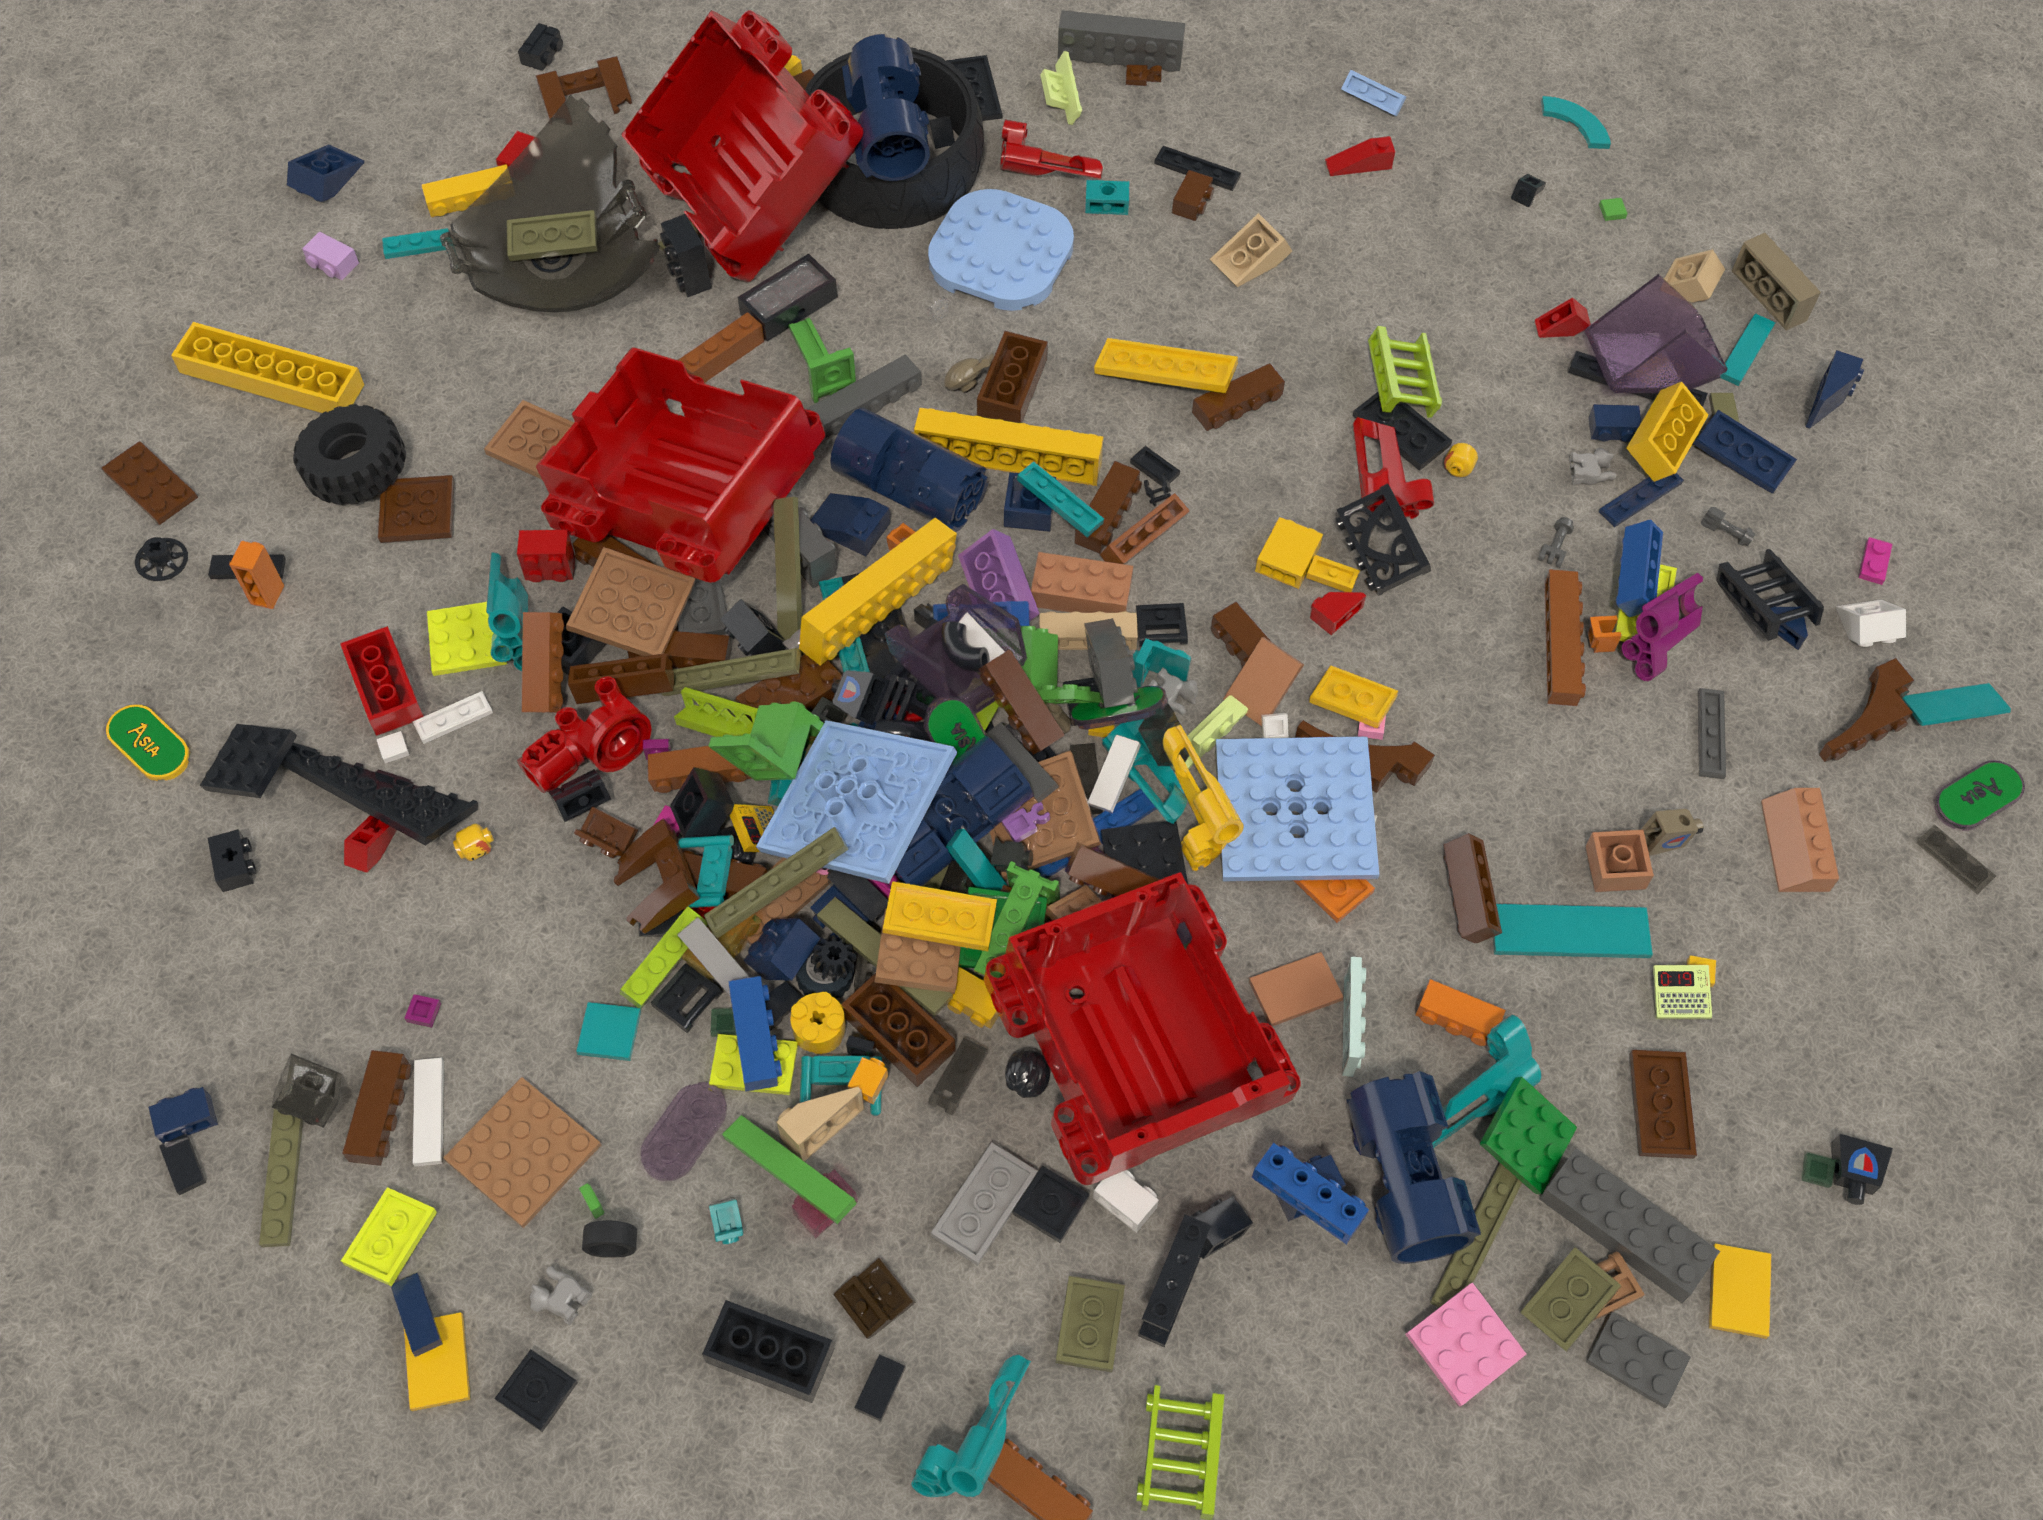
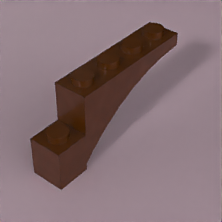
M1897 658L1875 668L1869 677L1871 689L1861 717L1844 733L1825 744L1819 753L1824 762L1831 759L1837 761L1843 758L1849 750L1854 749L1858 751L1865 747L1868 741L1874 739L1877 742L1883 739L1889 731L1894 730L1898 732L1908 725L1907 720L1913 712L1902 698L1909 693L1908 689L1914 679Z
M1303 720L1297 727L1295 738L1336 736L1324 732ZM1415 741L1411 745L1402 746L1368 745L1372 791L1377 793L1393 773L1403 783H1410L1415 786L1431 767L1435 755Z

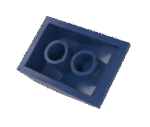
M328 144L288 161L287 186L299 193L313 197L316 201L325 202L335 197L364 164L365 160Z
M1836 350L1822 377L1806 428L1810 429L1842 405L1847 396H1852L1856 387L1854 382H1859L1864 372V369L1861 368L1862 358Z
M830 493L810 521L820 527L824 537L866 557L890 525V509L870 498Z

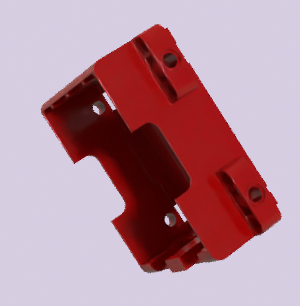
M711 10L621 135L639 156L640 166L664 195L676 200H684L695 214L684 211V213L702 234L706 248L726 273L743 282H750L761 268L769 263L778 250L784 251V248L781 246L842 167L846 169L849 167L846 162L854 153L856 145L861 140L863 128L836 97L823 90H816L811 96L808 95L784 67L792 56V47L766 18L748 10L735 23ZM721 138V140H719L718 145L715 146L717 139ZM675 162L685 166L690 174L676 171L672 164Z
M632 347L617 364L615 373L599 393L590 391L571 414L575 421L556 446L550 447L536 465V469L549 492L548 497L541 505V510L550 527L555 530H568L569 535L590 542H599L607 534L657 550L663 565L668 569L705 582H716L724 574L729 575L772 517L774 514V499L786 498L815 458L813 452L825 437V430L820 416L814 411L804 409L802 402L795 395L742 379L740 383L744 394L733 393L707 385L701 377L688 374L682 361ZM672 399L681 402L684 416L670 412L666 401Z

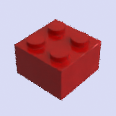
M519 530L517 557L525 581L529 580L537 583L542 580H554L556 582L573 580L575 553L568 530Z

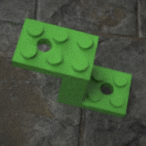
M1021 626V629L1014 630V627H1000L999 630L995 631L992 628H983L1000 647H1011L1010 650L1045 704L1100 703V693L1090 691V687L1070 684L1057 687L1058 635L1048 633V629L1036 628L1035 626Z
M799 702L759 705L751 734L746 733L743 736L725 734L723 737H711L708 747L755 781L792 780L796 777L804 748H807L808 744L812 745L824 723L817 715L809 712Z

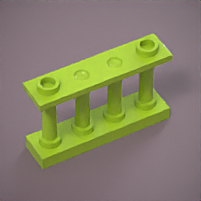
M1377 326L1368 339L1382 411L1391 412L1396 404L1403 402L1425 406L1427 418H1432L1437 410L1440 409L1442 398L1439 394L1430 353V344L1428 343L1426 333H1421L1415 343L1391 340L1388 337L1386 327ZM1391 349L1413 352L1415 360L1393 357ZM1394 366L1417 370L1419 378L1397 375ZM1398 384L1421 388L1422 396L1401 393Z
M1155 1385L1153 1394H1147L1146 1411L1151 1412L1144 1483H1138L1136 1501L1142 1502V1511H1147L1149 1500L1195 1506V1509L1201 1510L1200 1519L1212 1520L1215 1510L1224 1394L1213 1393L1210 1402L1205 1401V1404L1159 1398L1161 1386ZM1158 1410L1204 1416L1203 1419L1209 1420L1208 1431H1203L1201 1434L1157 1428ZM1155 1440L1201 1446V1449L1206 1450L1205 1461L1192 1463L1153 1457ZM1152 1469L1196 1475L1198 1479L1203 1480V1489L1195 1494L1151 1488Z

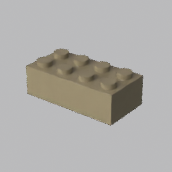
M1762 233L1743 243L1732 272L1786 331L1806 322L1821 293L1818 288L1766 233Z

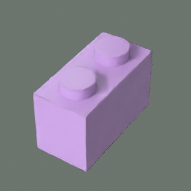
M318 232L302 248L307 264L314 269L319 268L323 270L326 275L332 278L336 277L343 280L359 264L353 248L321 232Z

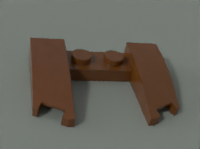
M618 57L598 60L597 68L559 77L556 71L536 75L550 123L554 122V117L566 118V125H572L573 121L565 96L600 87H605L614 114L620 112L618 105L626 100L629 104H632Z
M664 818L637 838L618 859L619 871L618 875L614 877V883L619 886L655 862L657 863L663 884L648 895L626 917L627 922L632 926L637 921L641 923L639 930L644 934L700 899L684 854L678 844L676 832Z

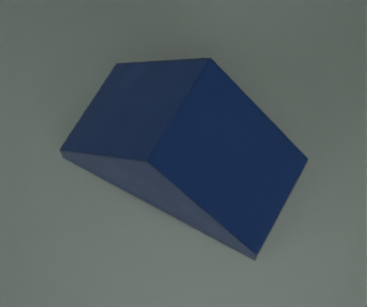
M1773 607L1770 609L1779 615L1801 607ZM1804 617L1781 624L1778 631V636L1797 650L1802 647L1808 637Z

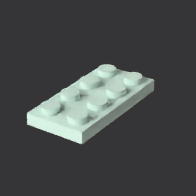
M1361 957L1350 958L1344 976L1342 1076L1348 1077L1354 1076L1356 1068L1360 1069L1361 1059H1364L1365 1042H1361V1036L1365 1032L1366 1019L1361 1017L1362 1008H1365L1366 992H1362V984H1365L1366 968L1362 967Z

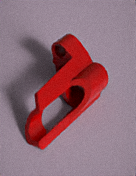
M1005 119L1002 130L1001 170L1036 176L1058 170L1101 178L1103 166L1100 160L1080 155L1069 157L1044 151L1042 148L1024 145L1028 131L1026 129L1027 123ZM1043 161V162H1048V163H1053V164H1059V165H1064V166L1079 168V169H1082V171H1080V170H1075V169H1070V168L1059 167V166H1054V165H1049V164H1044V163H1040V162Z
M1357 417L1353 427L1361 497L1363 498L1379 490L1381 486L1388 483L1405 517L1414 519L1419 516V510L1433 507L1434 496L1431 480L1418 479L1406 482L1395 427ZM1364 436L1380 440L1383 468L1376 473L1368 472ZM1382 499V500H1380V501H1378V502H1376V503H1374V504H1372V505H1370V506H1368V507H1366V508H1368V509L1373 513L1374 510H1375L1381 503L1384 502V499Z

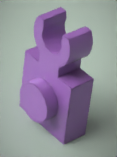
M1041 802L1034 804L1028 813L1022 808L1002 821L1003 827L1014 842H1020L1036 833V824H1045L1050 820L1048 812L1041 816L1037 814L1043 810Z

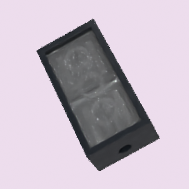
M808 253L738 296L740 315L743 316L748 312L762 324L764 339L769 341L788 329V324L798 323L838 297L836 279Z

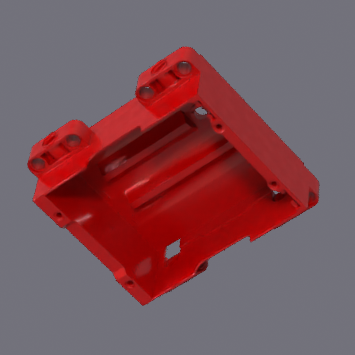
M1181 872L1011 936L1008 939L1006 953L990 960L986 965L984 984L1006 1031L1014 1038H1022L1034 1034L1065 1099V1102L1060 1103L1054 1109L1051 1126L1076 1180L1083 1185H1092L1140 1165L1159 1154L1231 1124L1243 1122L1293 1100L1301 1086L1300 1077L1274 1028L1268 1023H1259L1254 1012L1249 1013L1243 1005L1220 960L1227 944L1226 936L1202 890L1196 885H1187ZM1185 922L1192 936V941L1188 944L1186 950L1176 932L1179 924ZM997 971L1000 972L1003 976L1001 978H995L990 973ZM1072 989H1079L1083 992L1084 996L1081 999L1073 1000L1069 992ZM1020 1018L1024 1020L1025 1024L1016 1025L1012 1020ZM1256 1061L1264 1077L1252 1081L1247 1069L1251 1062ZM1067 1115L1070 1117L1071 1122L1063 1123L1059 1120L1058 1116ZM1089 1164L1093 1166L1095 1172L1086 1173L1081 1166Z

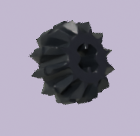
M834 935L830 937V942L822 938L820 945L813 947V955L811 956L814 972H822L821 978L823 980L831 976L833 982L837 980V976L845 980L847 972L852 973L855 966L853 963L856 962V954L852 953V944L845 945L846 940L844 937L839 942L835 941Z

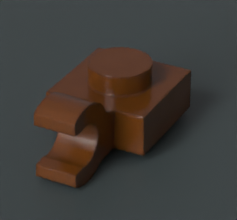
M1127 65L1126 85L1147 86V82H1161L1162 66L1156 65L1147 70L1148 65Z

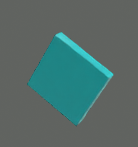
M588 1002L576 1050L577 1055L631 1061L641 1009Z

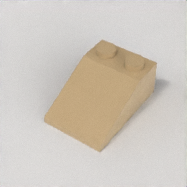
M1258 213L1210 260L1236 287H1239L1276 267L1292 252V249L1287 241Z
M854 1087L798 1103L792 1109L787 1108L781 1113L777 1121L781 1141L797 1157L805 1162L864 1110L862 1090L859 1087Z

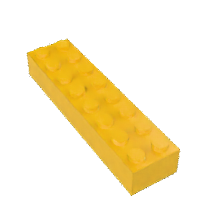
M196 322L191 324L171 355L179 373L320 413L334 410L335 407H346L353 404L364 387L358 367Z
M919 408L914 433L987 469L1020 473L1034 461L1051 476L1056 477V480L1097 486L1102 464L1103 436L1028 425L1026 423L1008 422L1001 419L970 416L956 412H945L932 408Z
M937 518L928 522L803 615L801 618L799 650L820 666L827 660H832L844 647H849L861 634H866L878 621H883L891 611L900 608L904 601L911 596H916L921 588L933 583L938 575L942 572H947L952 567L957 533Z

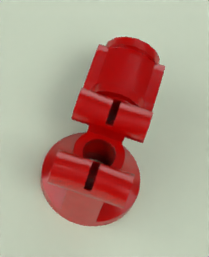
M606 676L596 682L595 691L602 707L594 710L585 722L572 707L560 709L555 716L559 729L557 728L544 734L523 752L522 757L517 760L524 774L542 793L557 788L575 774L579 766L584 763L585 757L599 770L615 772L623 769L643 752V740H649L651 736V722L647 716L622 695L614 678Z

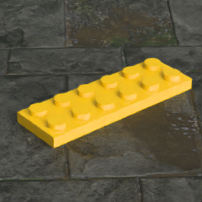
M1107 338L1094 366L1095 374L1226 393L1238 365V357Z

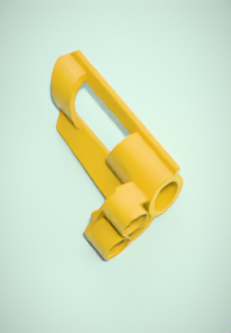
M1177 725L1167 729L1165 732L1163 747L1199 823L1198 826L1188 830L1189 833L1181 842L1182 852L1191 869L1197 871L1199 870L1198 867H1207L1222 853V849L1225 848L1227 843L1239 837L1244 825L1222 785L1205 769L1182 726ZM1184 747L1208 788L1202 792L1179 754Z

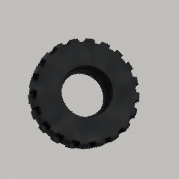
M357 404L335 407L334 410L325 411L315 420H311L307 424L306 429L300 432L299 440L296 441L293 455L296 469L309 491L320 500L328 503L333 502L336 505H344L346 503L351 505L359 504L360 501H368L377 494H382L389 485L395 483L398 474H401L406 459L404 442L392 419L379 409H374L368 405L359 406ZM359 450L356 454L348 458L340 459L349 452Z

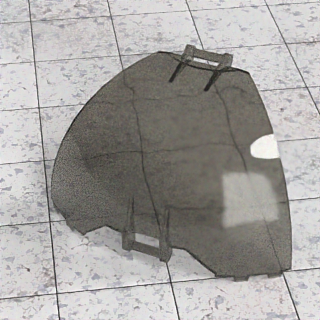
M570 95L512 164L473 204L450 224L451 231L440 236L441 244L446 248L451 262L450 269L452 273L467 274L473 289L490 299L512 307L536 312L557 313L577 311L599 305L616 297L638 280L655 261L654 258L660 249L658 240H639L636 228L645 219L647 213L645 208L640 205L633 181L624 180L616 186L618 146L609 136L611 129L604 121L600 123L596 121L588 112L590 106L582 98L576 100ZM629 199L632 209L626 215L622 205ZM590 210L595 211L597 251L572 254V260L569 265L556 272H544L537 269L531 259L509 260L507 220ZM454 246L461 249L464 259L458 258ZM569 254L561 255L560 260L555 264H547L544 262L543 257L535 258V262L542 268L556 269L567 262ZM551 256L545 258L547 260H555L558 256Z

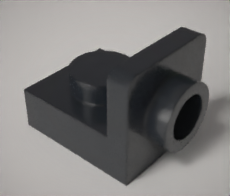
M1526 174L1518 179L1511 199L1526 207H1530L1535 196L1543 191L1546 182Z

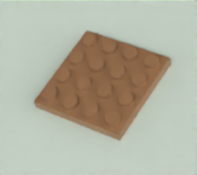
M603 547L568 620L566 628L568 631L641 656L663 654L693 590L695 578Z
M1071 751L1038 762L1057 783L1059 788L1041 801L1043 810L1037 813L1041 816L1048 812L1050 820L1045 824H1036L1037 832L1020 841L1027 850L1033 852V862L1031 866H1028V871L1072 856L1077 843L1089 848L1101 845ZM1032 797L1015 812L1024 808L1028 813L1033 805L1038 802ZM1002 822L990 831L993 846L995 836L1002 844L1005 841L1014 842L1003 827ZM1001 872L1003 878L1008 879L1007 872Z
M521 1077L443 1158L524 1228L599 1149L601 1143Z

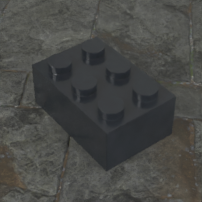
M686 214L662 222L660 238L663 245L666 246L663 249L664 255L669 262L666 265L670 275L676 276L675 282L679 291H684L688 298L712 289L703 244Z

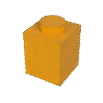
M862 1057L848 1084V1089L859 1087L862 1090L863 1100L874 1105L888 1077L885 1064L875 1058L868 1060Z

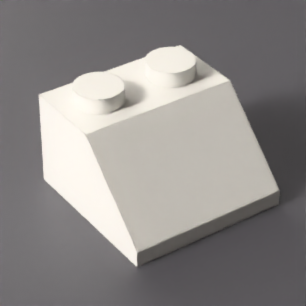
M1884 600L1836 606L1849 640L1858 643V646H1872L1873 642L1879 641L1882 643H1893L1898 638L1906 637V609Z

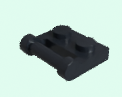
M1184 603L1136 605L1139 647H1142L1145 639L1161 643L1180 642V645L1188 644ZM1146 630H1179V633L1146 634Z
M685 963L651 1001V1005L688 1033L693 1028V1022L714 998L718 999L723 992L717 985ZM701 988L706 990V993L685 1017L679 1014Z

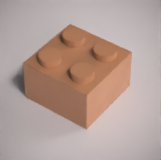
M1644 830L1592 832L1585 847L1595 892L1646 889L1654 875Z

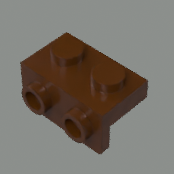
M592 807L581 830L575 829L574 834L581 837L579 842L589 847H593L595 844L602 848L600 851L602 854L614 859L615 856H622L630 847L639 829L596 807Z

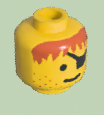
M1467 443L1454 444L1445 457L1444 466L1451 475L1466 477L1473 471L1478 460V454Z
M475 823L458 831L453 845L461 859L466 858L468 861H475L491 852V842L494 841V838L488 827L483 829L479 824Z

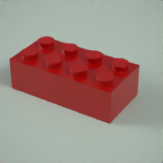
M388 626L340 643L366 715L376 736L413 723V721L424 717Z

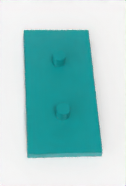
M1990 683L1906 695L1902 698L1921 726L2011 713L2009 705Z

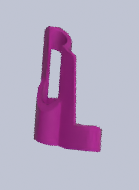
M1698 572L1642 607L1643 612L1636 621L1638 634L1626 640L1622 645L1623 655L1629 660L1638 661L1635 666V673L1641 680L1650 681L1663 673L1667 668V651L1700 626L1703 606L1697 605L1694 600L1695 588L1699 583L1703 582V577ZM1680 595H1681L1680 607H1681L1682 613L1685 615V617L1682 618L1681 620H1679V598H1678V596H1680Z

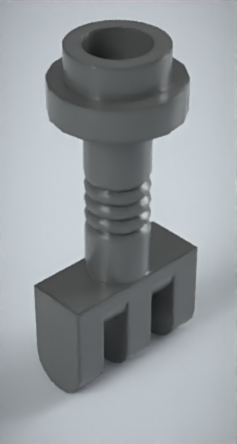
M1716 507L1709 508L1701 520L1702 526L1712 531L1719 527L1739 538L1738 544L1749 546L1755 536V533L1752 532L1753 529L1748 527L1745 531L1723 519L1726 514L1725 512Z
M1561 517L1556 521L1554 528L1557 530L1553 543L1551 546L1544 544L1538 560L1543 561L1547 554L1550 555L1547 563L1552 564L1554 557L1558 558L1556 567L1561 568L1567 553L1561 550V546L1566 534H1571L1574 529L1573 521L1567 517Z

